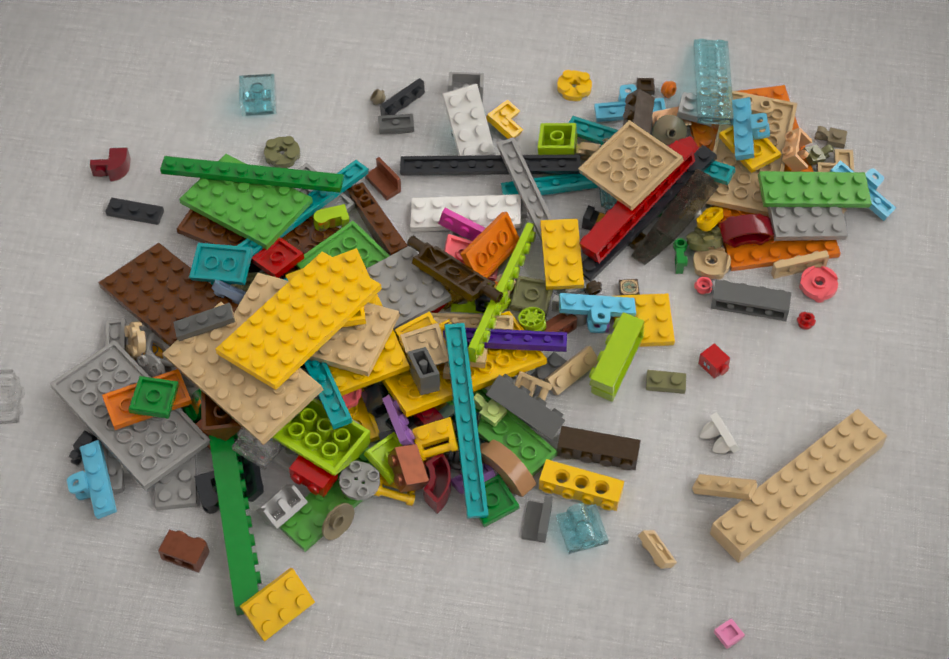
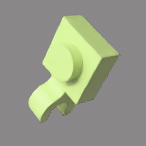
M476 393L474 396L475 408L480 410L481 418L494 427L507 414V409L491 399L487 403L480 394Z

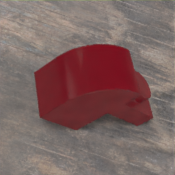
M128 147L110 148L108 159L90 160L93 176H109L110 182L120 180L126 176L130 169L131 161Z

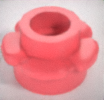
M700 277L694 284V288L697 289L699 294H708L712 291L713 284L708 277Z

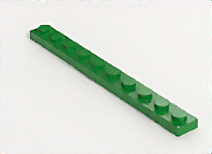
M164 156L160 167L161 174L337 193L341 192L344 181V174Z

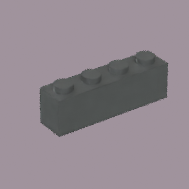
M716 280L711 309L787 321L792 292L769 289L763 286H751L745 283L739 284L726 280Z
M499 374L486 395L552 440L565 422V419L562 418L564 414L555 408L550 410L546 407L547 402L538 396L534 399L529 395L531 391L522 385L518 388L513 384L514 379L506 374L503 377Z

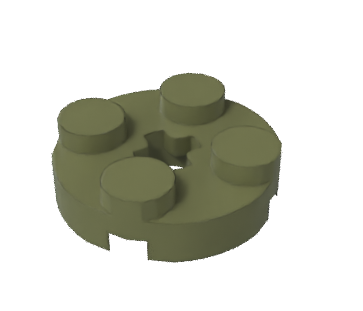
M292 136L269 139L264 148L265 160L269 165L272 164L278 168L292 167L295 161L300 158L299 145Z
M696 226L694 228L695 231L690 232L686 236L689 248L694 251H709L708 247L714 246V249L724 243L720 227L712 228L710 231H702Z

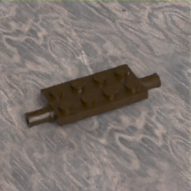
M414 235L408 239L407 245L419 252L418 255L413 257L412 264L418 267L419 270L432 276L436 281L447 286L448 289L461 295L465 300L472 302L485 295L495 303H499L503 298V292L494 288L495 283L437 246L433 247L428 242L424 243Z

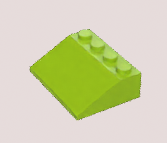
M314 398L272 438L335 476L350 465L352 461L358 459L369 446L370 430L355 421L333 430L321 401Z

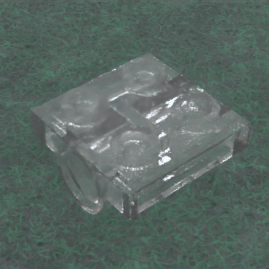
M243 427L239 430L237 441L232 445L233 451L264 470L284 448V445L273 438L262 445Z

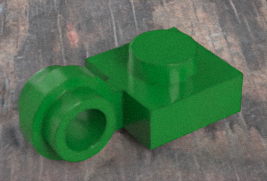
M678 238L673 243L675 274H683L684 267H687L688 257L684 255V252L688 249V244L685 239Z

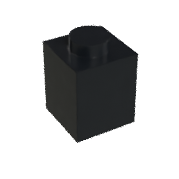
M376 383L361 392L368 413L377 418L387 413L382 399L389 395L387 389Z

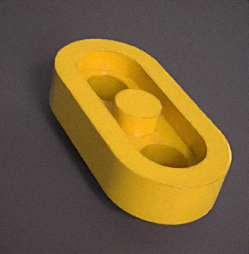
M720 207L706 209L696 219L697 227L702 231L712 230L723 219V209Z

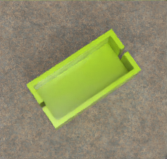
M622 312L620 318H616L613 325L614 331L612 335L609 334L605 341L607 346L604 351H600L597 358L598 364L596 368L593 367L589 374L591 393L611 402L614 401L644 337V320Z

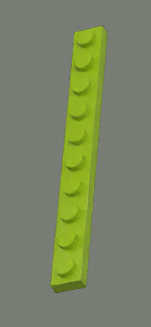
M527 222L496 287L497 290L503 292V298L499 303L490 300L468 347L470 362L476 363L478 357L482 356L485 342L488 343L490 331L496 326V318L502 313V305L507 302L508 292L513 289L514 279H517L519 276L520 266L523 267L525 255L529 254L531 242L534 243L536 232H534L533 223Z

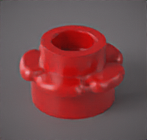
M801 312L799 317H797L799 327L804 330L812 328L816 323L815 316L810 312Z

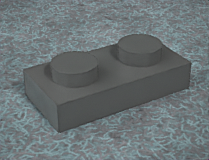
M413 114L378 116L379 134L414 132Z

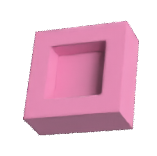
M732 618L714 630V634L726 649L742 640L745 636Z

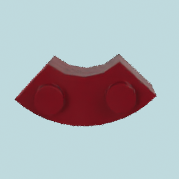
M759 213L736 217L730 216L725 221L719 223L723 242L733 248L744 244L762 245L774 238L770 218Z
M442 453L425 463L429 482L423 489L424 501L436 514L444 508L451 493L450 467Z

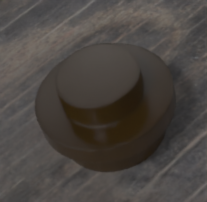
M593 280L586 284L584 292L588 293V295H597L602 291V283Z

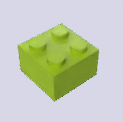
M541 123L538 155H576L575 148L578 139L576 123Z

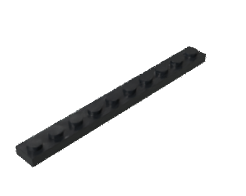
M702 145L694 153L695 162L600 263H597L590 257H587L582 262L583 276L591 282L717 159V154L705 145Z
M501 155L401 156L400 175H510ZM522 155L531 174H580L578 169L580 167V155Z

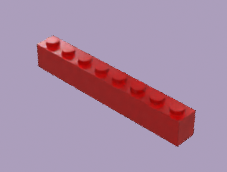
M677 140L672 145H669V148L683 156L684 161L633 210L617 201L606 212L605 216L595 223L593 229L582 237L579 242L582 253L600 263L695 162L693 150Z

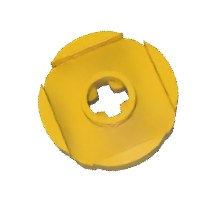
M565 70L557 82V91L563 95L564 99L569 101H580L586 95L588 97L592 90V81L587 72Z

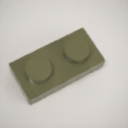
M647 370L646 390L685 394L686 373Z

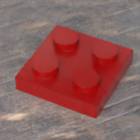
M279 237L268 250L262 249L251 260L253 264L270 276L279 278L305 257L303 252Z

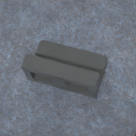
M545 496L543 503L528 501L521 535L522 539L546 542L553 497Z

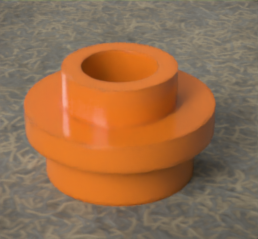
M666 81L661 87V93L666 98L675 95L677 90L676 83L673 81Z

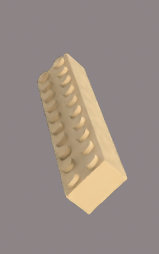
M857 409L755 490L751 500H741L713 522L710 535L738 563L741 562L883 447L887 435Z

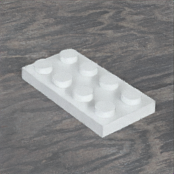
M472 84L443 93L442 97L458 156L490 155L495 153L478 85Z

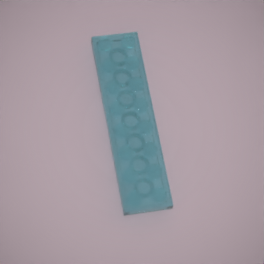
M694 39L697 123L733 125L734 108L732 107L733 96L728 41L721 39Z

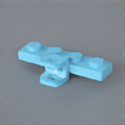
M634 84L621 85L618 102L594 104L596 122L624 120L625 99L629 94L625 90L629 89L631 90L630 93L637 90ZM655 98L653 112L666 109L664 98Z
M750 97L732 100L736 161L755 158L753 138L757 140L770 136L767 114H752Z
M841 160L830 170V172H854ZM872 168L865 173L872 202L869 209L885 221L896 207L876 191L884 181V176Z
M560 293L558 297L560 313L588 315L587 327L591 333H605L610 322V316L621 317L622 312L634 317L636 315L634 298ZM594 324H599L600 328H596Z
M96 440L81 446L80 450L85 472L82 470L67 478L68 489L71 494L76 495L78 500H85L91 497L95 517L100 519L117 512L102 443Z

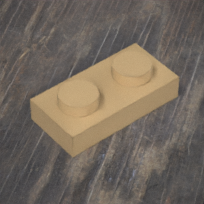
M643 530L638 535L642 541V546L649 551L654 563L661 569L672 568L677 563L655 530Z

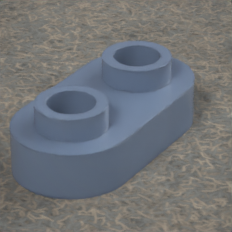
M215 280L212 286L215 295L222 298L225 296L231 298L238 305L246 294L245 291L220 280Z

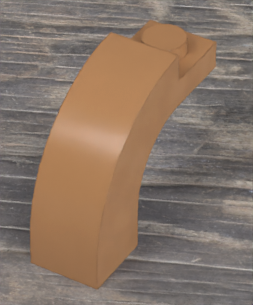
M494 439L489 443L484 442L480 444L482 463L492 467L502 477L511 493L523 497L537 485L526 466L506 446Z

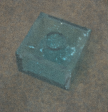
M274 74L239 76V104L242 116L277 114V90Z

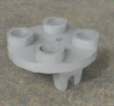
M147 353L138 357V365L151 378L172 370L171 367H164L160 359L154 354Z
M352 461L341 472L339 484L343 494L348 498L366 500L378 491L380 476L378 470L372 465Z

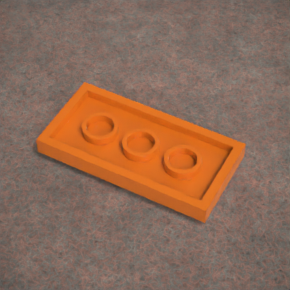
M501 212L460 253L465 265L485 278H488L513 253L518 243L519 236L508 212Z
M178 369L153 377L179 382L172 410L192 404ZM137 383L102 395L114 430L153 417L129 413L128 409Z

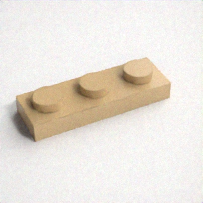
M827 250L815 251L804 256L798 255L791 259L778 260L773 263L771 275L773 279L802 273L811 266H815V268L826 267L829 258Z
M586 346L546 377L545 381L553 384V394L559 395L598 364V357L591 346Z
M699 474L692 489L694 494L751 500L758 485L756 480Z

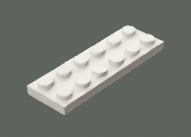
M519 194L412 198L411 232L450 231L438 224L444 208L481 226L489 225L501 212H508L515 228H521V197Z

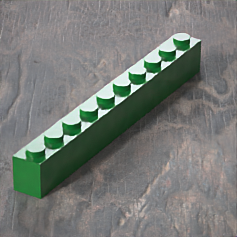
M234 434L226 441L209 435L236 614L239 616L244 615L240 605L259 592L258 584H262L260 571L256 572L255 565H259L257 552H252V546L256 545L254 534L249 533V528L253 526L251 515L247 516L246 510L250 509L248 497L244 498L243 492L247 491L245 479L241 480L240 474L244 473L242 461L238 462L237 456H241L239 444L235 445L234 440L238 439V434Z

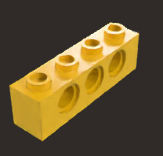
M546 459L539 479V489L548 494L561 495L565 499L579 500L586 505L593 504L600 506L604 510L617 511L625 481ZM558 480H564L565 482L559 483ZM578 485H583L585 488H582V489H581V488H578L577 486H578ZM596 491H603L604 494H598Z

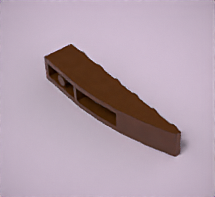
M363 182L347 189L351 200L355 203V208L371 236L385 252L391 256L408 247Z

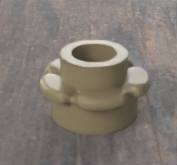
M376 89L372 93L370 100L374 105H381L385 101L384 90Z

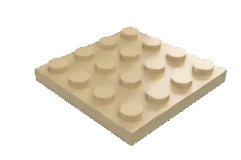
M629 120L578 169L586 178L633 210L684 160L683 156Z

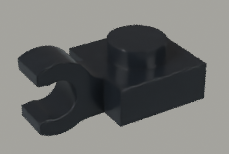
M84 430L73 444L74 450L69 454V457L72 458L70 462L78 466L82 461L80 447L99 439Z

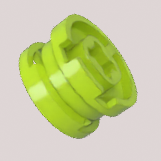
M528 307L519 313L518 321L525 331L546 330L545 314L542 309Z

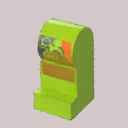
M345 204L320 209L314 213V227L318 231H325L329 227L336 226L343 228L350 220Z

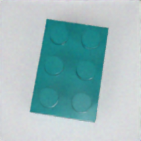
M198 243L189 278L194 281L215 282V280H220L227 284L245 285L253 249L243 246Z

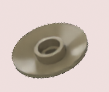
M665 115L655 122L652 136L665 145H669L676 140L686 138L687 128L681 118L675 115ZM670 130L674 131L673 136L669 135Z
M342 503L328 513L322 526V535L326 539H337L348 530L354 519L355 512L353 506L349 503Z

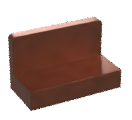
M378 157L376 158L377 167L369 171L365 178L386 200H389L401 192V180Z
M559 313L546 321L545 331L567 332L569 334L577 329V317L574 314L567 316L565 313Z

